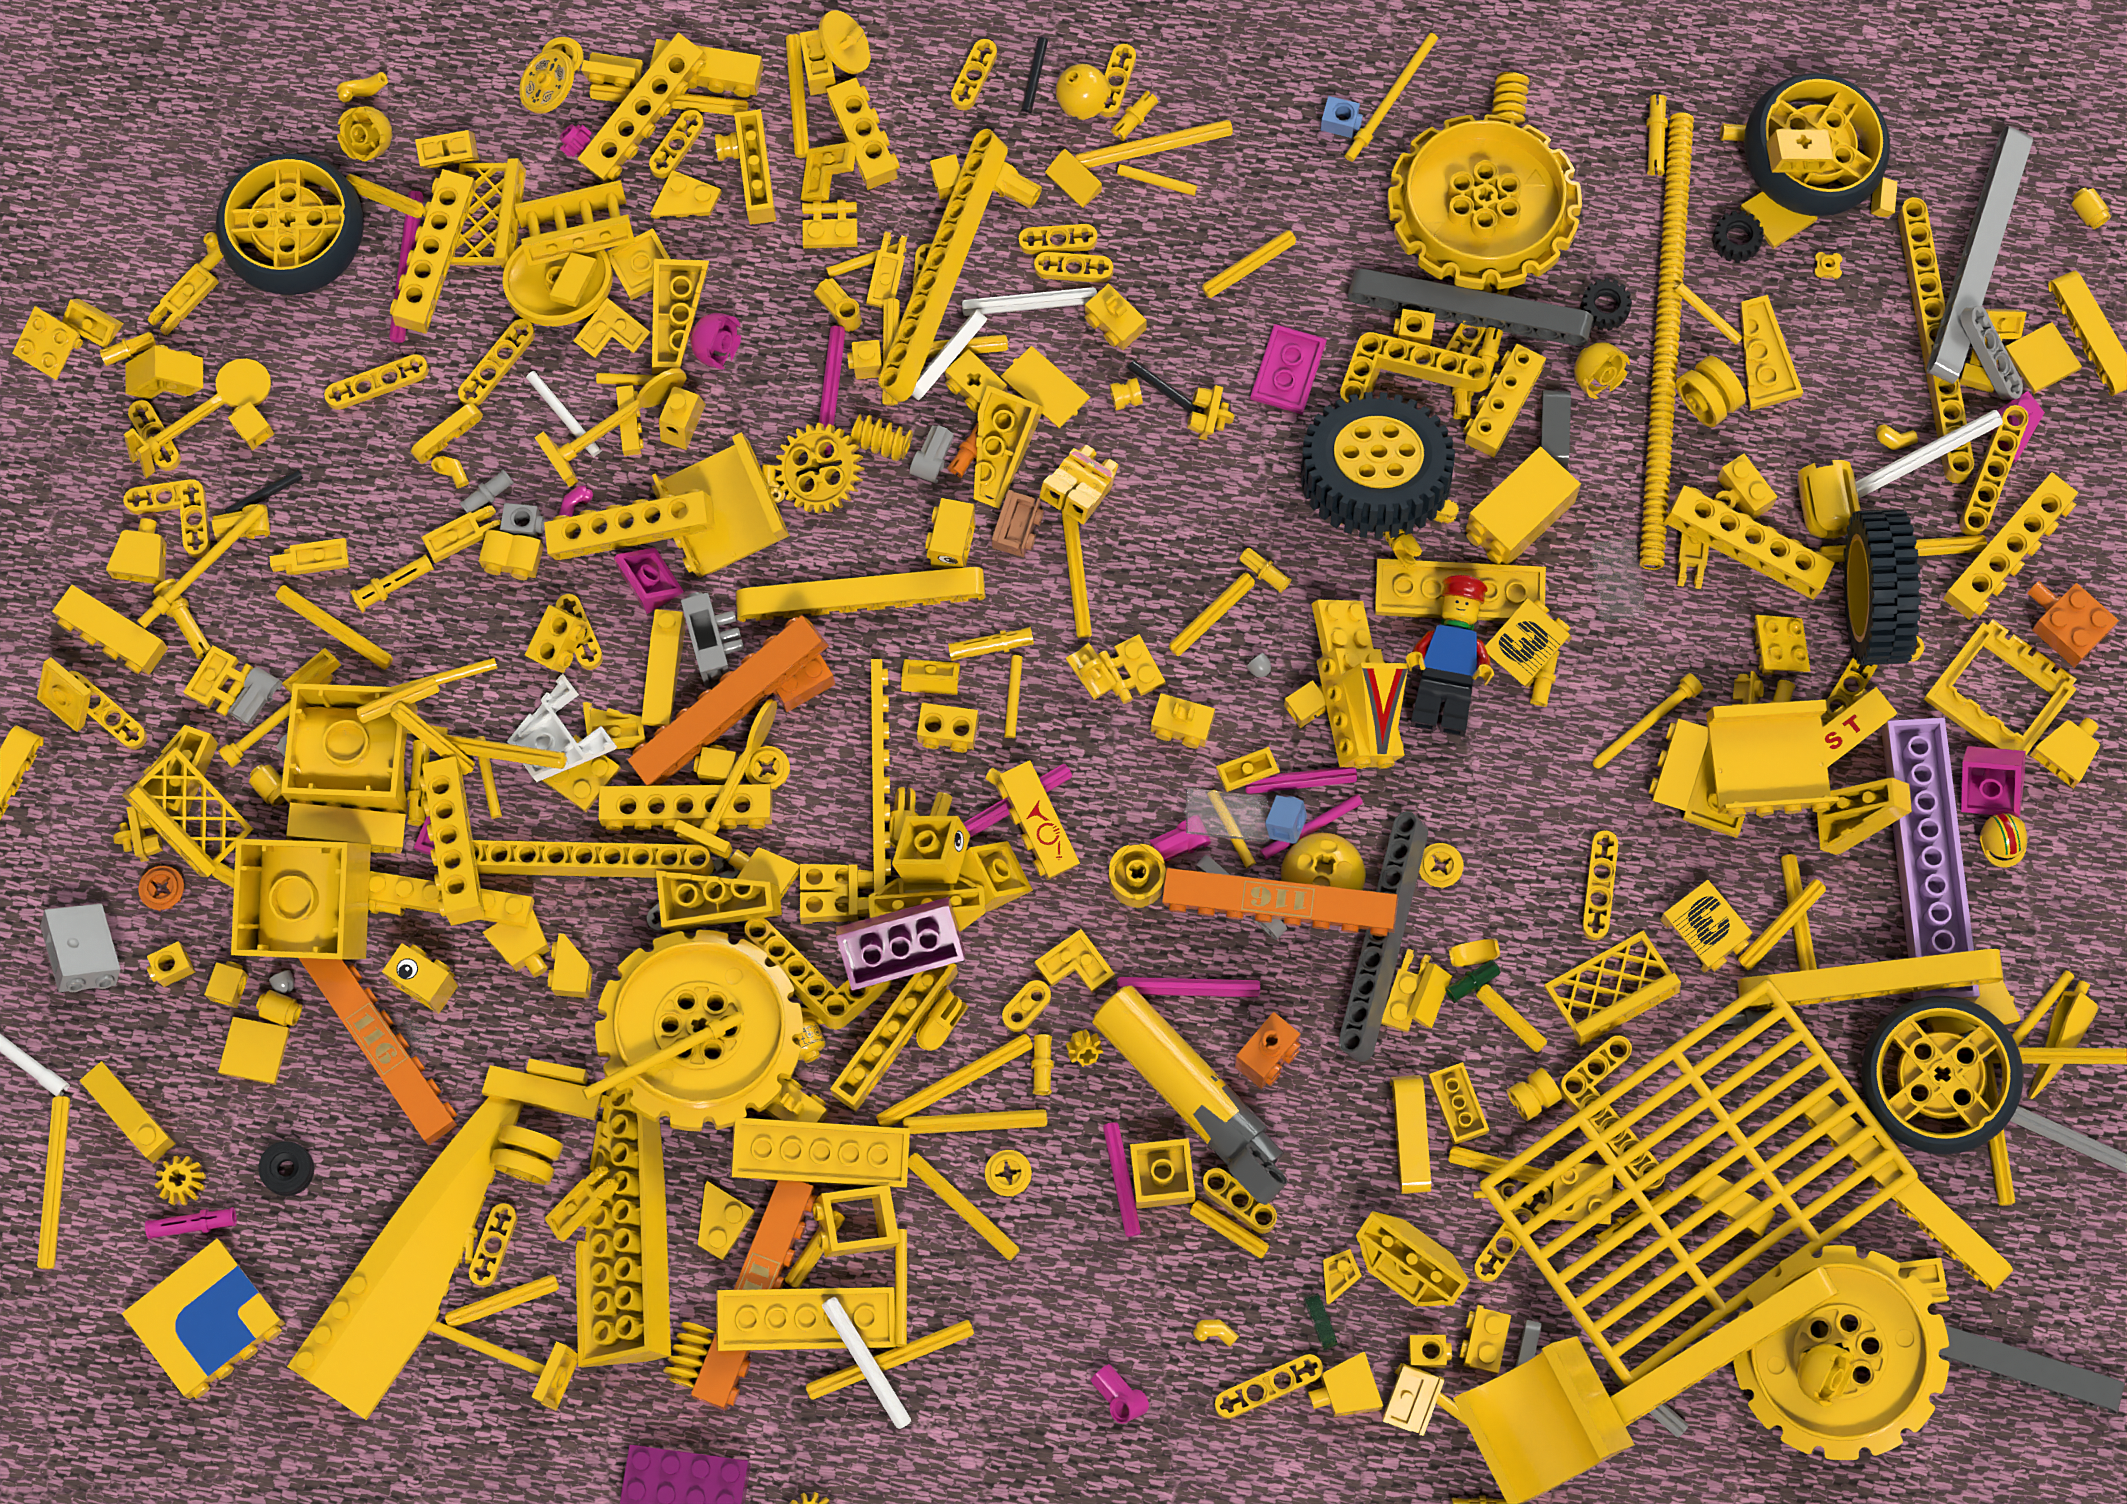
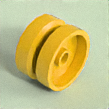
M1712 355L1706 356L1695 366V371L1688 370L1677 378L1676 381L1677 392L1682 402L1703 425L1710 428L1717 426L1726 419L1727 412H1735L1746 401L1745 391L1736 375L1724 362Z
M502 1125L498 1141L508 1149L500 1148L494 1150L489 1165L502 1173L523 1181L550 1185L555 1170L545 1161L559 1160L564 1145L551 1137L513 1125Z

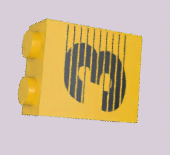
M1528 598L1485 646L1488 655L1526 688L1535 681L1533 679L1534 676L1565 641L1570 642L1572 639L1568 633L1571 628L1560 618L1554 621L1547 615L1550 610L1539 600L1533 603Z
M1709 880L1705 881L1663 913L1660 919L1667 929L1672 926L1702 961L1703 966L1701 970L1704 973L1709 969H1712L1714 972L1727 963L1725 958L1733 951L1737 955L1750 945L1747 940L1753 933Z

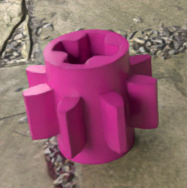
M573 124L569 125L559 137V140L563 143L560 149L568 157H574L575 155L579 157L590 144L591 140L588 137L592 132L583 124L581 126L578 124L576 127Z

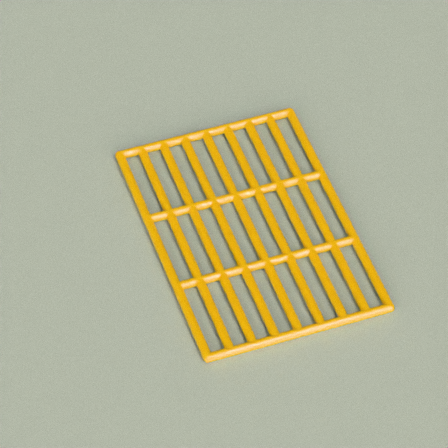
M1766 979L1483 1179L1479 1186L1625 1386H1629L1748 1302V1294L1762 1277L1726 1303H1724L1714 1289L1723 1281L1798 1227L1810 1242L1792 1255L1804 1250H1808L1813 1255L1918 1178V1173L1774 984ZM1767 994L1776 1006L1774 1010L1695 1066L1690 1064L1683 1055L1685 1050L1758 998ZM1784 1017L1794 1032L1714 1089L1710 1090L1700 1077L1781 1018ZM1802 1040L1812 1053L1810 1057L1730 1114L1726 1112L1718 1101L1720 1098ZM1671 1060L1676 1063L1683 1073L1681 1076L1601 1133L1596 1131L1588 1119ZM1819 1064L1830 1077L1829 1080L1751 1136L1745 1137L1736 1125L1739 1121ZM1691 1083L1700 1095V1099L1620 1156L1616 1157L1606 1144ZM1838 1088L1848 1101L1847 1104L1769 1160L1763 1161L1754 1147ZM1709 1107L1719 1122L1634 1182L1624 1167ZM1857 1112L1867 1125L1865 1128L1782 1186L1772 1173L1775 1169L1850 1115ZM1578 1126L1589 1139L1587 1143L1504 1201L1494 1188L1495 1185ZM1725 1131L1728 1132L1737 1146L1652 1206L1642 1192L1644 1189ZM1873 1136L1876 1137L1885 1149L1883 1152L1807 1207L1800 1210L1791 1198L1792 1194ZM1597 1150L1606 1162V1166L1521 1225L1513 1214V1209ZM1743 1155L1746 1156L1755 1170L1673 1229H1669L1660 1217L1661 1214ZM1893 1159L1903 1174L1819 1235L1809 1222V1219ZM1615 1174L1625 1188L1543 1248L1539 1249L1529 1236L1531 1233ZM1761 1179L1764 1180L1773 1192L1772 1195L1690 1254L1687 1253L1678 1241L1679 1238ZM1630 1199L1635 1201L1643 1212L1557 1274L1547 1260L1549 1257ZM1781 1203L1791 1216L1789 1220L1710 1277L1706 1278L1696 1263ZM1649 1223L1652 1224L1661 1236L1659 1239L1577 1298L1573 1296L1565 1285L1566 1282ZM1667 1247L1670 1248L1679 1262L1593 1323L1583 1307ZM1778 1264L1767 1273L1773 1277H1778L1782 1271ZM1687 1271L1696 1283V1287L1613 1347L1609 1345L1601 1334L1602 1331ZM1705 1296L1715 1311L1632 1371H1628L1619 1358L1622 1354L1701 1297Z

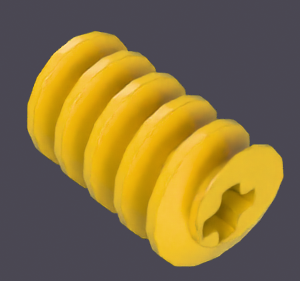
M1516 72L1498 73L1495 81V98L1492 104L1494 108L1491 115L1514 119L1515 126L1522 125L1525 122L1523 115L1526 113L1524 105L1527 104L1525 95L1528 94L1529 90L1526 86L1529 84L1530 79Z
M859 414L852 429L851 436L853 440L851 445H859L861 442V449L867 450L871 446V452L874 454L879 453L881 450V455L885 458L891 454L893 461L897 462L901 457L903 460L909 450L913 431L909 430L903 436V427L899 426L895 432H892V423L889 422L885 428H882V419L879 418L873 425L871 415H868L862 421V415Z
M682 1322L680 1326L687 1333H678L676 1338L682 1344L672 1346V1350L678 1356L668 1357V1361L674 1367H665L663 1371L670 1377L666 1378L669 1381L693 1389L695 1384L691 1379L698 1378L699 1375L695 1368L702 1367L704 1363L699 1358L700 1356H707L708 1353L704 1345L712 1344L713 1341L708 1334L716 1332L695 1323Z

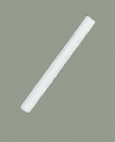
M535 371L530 372L526 379L575 437L579 438L586 433ZM595 442L586 447V450L592 457H595L602 451Z

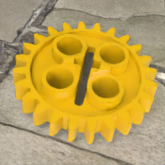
M817 423L815 430L812 425L807 424L806 433L797 428L796 433L798 437L794 438L788 435L787 438L791 444L789 446L781 444L780 447L785 451V454L776 455V458L782 461V465H777L774 469L781 471L782 475L775 479L785 483L780 489L785 492L789 491L786 500L792 501L796 499L795 507L800 508L804 504V511L810 512L814 507L815 513L821 514L824 506L825 510L831 513L833 512V504L838 508L843 507L841 499L852 500L848 494L850 490L853 492L859 491L854 486V483L863 481L862 478L857 476V472L864 470V467L857 465V462L861 461L863 456L854 454L860 447L856 444L850 445L853 437L849 435L843 437L845 432L843 429L839 428L835 431V426L828 424L825 429L823 424ZM832 444L834 453L831 457L826 458L825 448ZM803 452H807V462L804 465H800L799 456ZM839 460L842 461L841 465L821 468L819 470L820 474L814 471H809L807 473L800 475L799 477L797 476V473L800 471L818 469L819 463L828 466L838 462ZM838 471L840 473V480L837 484L832 485L831 476L834 472ZM812 478L814 488L810 492H806L805 484L807 480Z

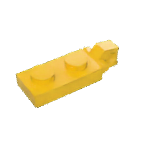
M346 538L290 545L289 549L284 550V554L269 556L273 572L286 570L287 575H300L350 567Z

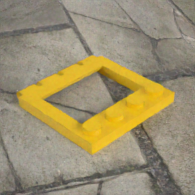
M1992 619L1989 625H1986L1984 622L1981 624L1923 700L1988 747L2026 751L2027 755L2076 691V688L2072 685L2077 679L2061 667L2056 674L2051 670L2056 665L2053 661L2039 651H2036L2033 657L2028 655L2032 646L2015 634H2013L2010 640H2007L2005 636L2009 630ZM1983 646L2053 695L2028 730L2024 732L2023 736L2009 730L2004 726V722L1980 709L1979 704L1972 699H1966L1952 686Z

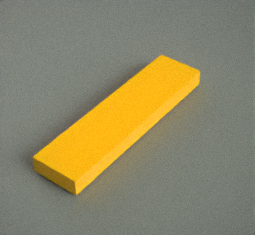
M492 1065L489 1066L482 1089L484 1096L515 1101L524 1105L594 1121L603 1092L587 1100L582 1092V1089L586 1088L585 1086Z

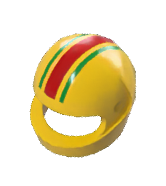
M2009 813L1991 816L1985 822L1980 833L1981 848L1986 859L1997 867L2007 868L2016 865L2024 857L2028 839L2025 823L2020 818ZM1990 852L1993 853L1994 855L1998 856V857H2002V858H2013V859L2006 860V861L1998 860V859L1994 858V857L1990 854Z

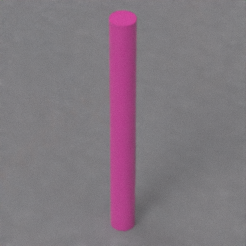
M1356 794L1304 824L1298 841L1363 804L1361 797ZM1277 840L1261 849L1260 852L1265 860L1291 846L1292 843Z

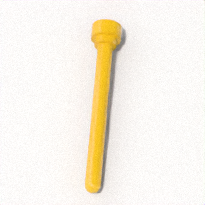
M1688 673L1680 680L1677 691L1593 760V766L1597 769L1602 768L1685 698L1689 699L1690 697L1695 698L1704 690L1700 681L1693 674Z
M330 674L319 684L328 685L333 679L332 675ZM291 700L239 742L230 745L226 744L218 750V753L228 762L231 768L241 762L240 758L244 756V751L289 716Z

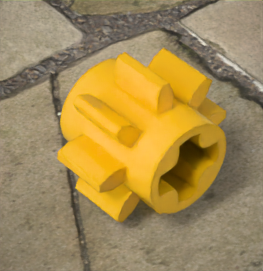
M1087 1029L1072 1033L1070 1042L1065 1044L1071 1062L1073 1063L1078 1060L1082 1067L1096 1063L1098 1054L1103 1053L1098 1034L1095 1033L1091 1036Z

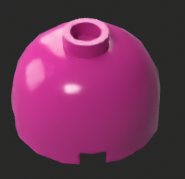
M711 313L703 316L695 324L690 332L693 354L701 363L722 370L729 353L732 361L741 343V335H737L736 327L741 328L737 318L722 313ZM714 351L727 353L725 356L713 355Z

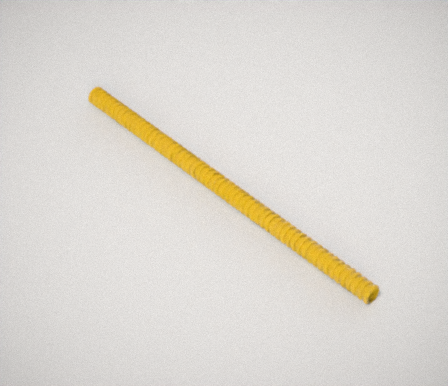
M1684 112L1675 113L1670 116V139L1668 140L1669 147L1667 150L1669 153L1667 155V177L1665 180L1667 185L1665 186V208L1663 210L1665 216H1663L1664 224L1662 226V255L1660 256V279L1658 281L1660 286L1658 287L1659 294L1657 296L1659 302L1657 303L1658 310L1656 312L1655 357L1652 369L1654 373L1652 374L1653 381L1651 384L1653 389L1651 390L1652 397L1650 399L1652 405L1650 406L1651 413L1649 415L1651 421L1649 422L1650 429L1648 431L1650 437L1648 438L1649 445L1646 456L1648 461L1646 462L1647 470L1645 472L1647 478H1645L1646 486L1644 488L1646 493L1644 494V500L1646 502L1643 504L1645 510L1643 511L1644 518L1642 524L1644 526L1641 529L1643 535L1641 536L1642 543L1640 545L1642 550L1640 557L1642 559L1639 561V565L1648 570H1657L1665 565L1663 561L1665 553L1663 551L1666 549L1664 543L1666 542L1665 534L1667 529L1665 526L1667 524L1663 522L1668 514L1666 511L1668 510V504L1666 502L1669 500L1667 494L1670 490L1668 487L1671 475L1669 471L1671 468L1670 461L1672 459L1670 453L1672 452L1671 445L1673 443L1671 437H1673L1672 429L1674 427L1672 421H1674L1673 413L1675 411L1673 405H1675L1674 397L1676 396L1674 389H1676L1675 381L1677 380L1676 373L1678 370L1676 365L1678 364L1677 357L1679 352L1677 349L1679 348L1680 310L1682 308L1680 303L1682 297L1674 289L1681 282L1683 283L1682 278L1684 277L1686 216L1688 215V193L1690 189L1688 185L1690 184V162L1692 159L1690 154L1692 153V131L1694 129V117ZM1644 565H1654L1657 568H1649Z

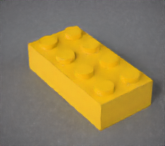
M1462 1062L1429 1074L1430 1086L1453 1145L1488 1134V1125L1464 1063Z

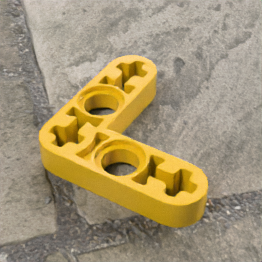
M189 479L129 489L125 493L124 505L133 514L180 509L184 549L194 558L203 557L210 550L206 492L199 481ZM192 487L198 491V493L194 494L196 505H191V499L185 494L189 493ZM164 491L171 492L172 498L168 503L161 504L158 502L159 494ZM148 493H151L153 505H150V502L148 500H144L150 499ZM139 495L143 501H140L139 506L135 507L130 501H134L135 496ZM193 513L202 515V520L197 525H190L187 522L188 517ZM192 532H197L198 539L203 543L199 545L198 550H194L190 546L195 542Z

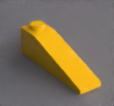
M655 609L650 639L642 725L662 727L671 723L686 628L684 614L681 611Z
M102 1061L79 1080L131 1142L153 1164L176 1144Z

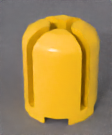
M1832 460L1833 465L1816 468L1815 463L1798 471L1797 483L1804 522L1810 535L1825 539L1847 535V526L1849 525L1852 513L1861 511L1854 472L1851 468V463L1845 460Z

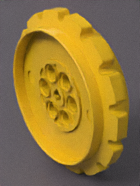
M1486 114L1484 120L1478 121L1472 115L1445 120L1443 130H1436L1434 127H1430L1412 140L1410 144L1411 154L1402 153L1394 166L1390 181L1394 187L1389 188L1387 197L1389 219L1398 222L1395 224L1394 235L1405 253L1408 255L1418 254V266L1438 279H1443L1449 275L1454 278V285L1483 290L1486 283H1493L1497 289L1522 285L1525 283L1528 273L1539 277L1550 270L1559 261V250H1568L1574 240L1579 225V220L1574 216L1580 215L1582 194L1580 184L1571 181L1575 172L1572 163L1562 149L1552 150L1549 148L1551 139L1547 135L1528 124L1523 128H1519L1514 125V119ZM1480 176H1486L1489 179H1482ZM1457 187L1465 188V190H1459ZM1503 189H1510L1512 192H1507ZM1456 211H1463L1465 214H1459ZM1503 213H1510L1512 216H1507ZM1479 224H1487L1489 227H1482Z
M697 930L696 936L693 939H687L684 933L679 931L654 939L653 950L645 952L642 948H638L618 966V975L621 979L619 981L609 980L602 992L598 1004V1013L606 1018L595 1023V1039L598 1056L610 1059L603 1065L605 1076L608 1077L694 1034V1028L699 1029L701 1026L706 1028L708 1023L716 1019L722 1020L740 1011L745 1022L733 1027L736 1030L734 1035H723L715 1040L711 1038L689 1049L691 1054L688 1057L680 1058L675 1056L614 1086L613 1089L618 1095L630 1093L632 1095L630 1107L653 1122H657L662 1116H667L670 1119L671 1128L684 1131H702L705 1122H712L718 1130L734 1126L735 1118L747 1117L746 1110L748 1108H753L757 1112L763 1111L781 1093L782 1086L778 1080L781 1078L790 1079L792 1077L801 1051V1047L793 1043V1039L803 1035L801 1006L799 1003H791L788 1000L794 995V987L788 976L779 965L773 967L765 965L767 953L744 939H741L737 944H730L728 942V934L724 932ZM687 1000L692 1002L694 1006L686 1010L680 1008L678 1004L681 1001ZM712 1002H718L723 1008L713 1011L708 1008V1005ZM666 1024H674L678 1029L673 1033H667L662 1027ZM709 1050H716L719 1052L720 1057L714 1060L709 1059L705 1056V1053Z
M1845 1245L1824 1246L1822 1248V1256L1819 1258H1814L1808 1250H1804L1779 1263L1782 1271L1780 1276L1773 1277L1769 1273L1762 1276L1747 1296L1748 1300L1753 1303V1308L1821 1266L1826 1270L1838 1289L1839 1294L1734 1359L1735 1374L1741 1390L1750 1389L1754 1392V1397L1749 1401L1748 1406L1757 1419L1767 1429L1781 1426L1783 1429L1781 1440L1801 1452L1811 1454L1815 1447L1820 1446L1825 1451V1458L1830 1460H1857L1860 1449L1864 1447L1869 1448L1873 1456L1888 1452L1903 1443L1900 1435L1903 1429H1910L1914 1433L1921 1429L1935 1411V1406L1930 1403L1929 1396L1933 1393L1942 1394L1944 1392L1949 1362L1939 1357V1351L1948 1348L1949 1340L1943 1317L1940 1314L1931 1315L1928 1312V1306L1934 1300L1917 1277L1911 1275L1907 1279L1900 1278L1898 1275L1900 1264L1885 1255L1870 1251L1866 1258L1861 1259L1857 1256L1856 1247ZM1741 1311V1312L1739 1313L1738 1317L1741 1316V1315H1743V1314L1746 1313V1312ZM1847 1315L1854 1316L1858 1320V1327L1852 1332H1846L1841 1328V1320ZM1816 1322H1824L1828 1326V1334L1823 1338L1814 1337L1811 1333L1812 1325ZM1867 1338L1876 1339L1880 1346L1877 1353L1873 1355L1866 1354L1862 1350L1863 1341ZM1833 1344L1836 1346L1842 1344L1844 1349L1849 1348V1352L1854 1355V1359H1850L1849 1363L1854 1366V1370L1858 1367H1866L1869 1369L1871 1377L1868 1382L1860 1384L1854 1380L1852 1375L1850 1383L1842 1396L1834 1395L1829 1400L1834 1404L1829 1407H1823L1812 1401L1800 1389L1797 1378V1361L1803 1353L1818 1345Z

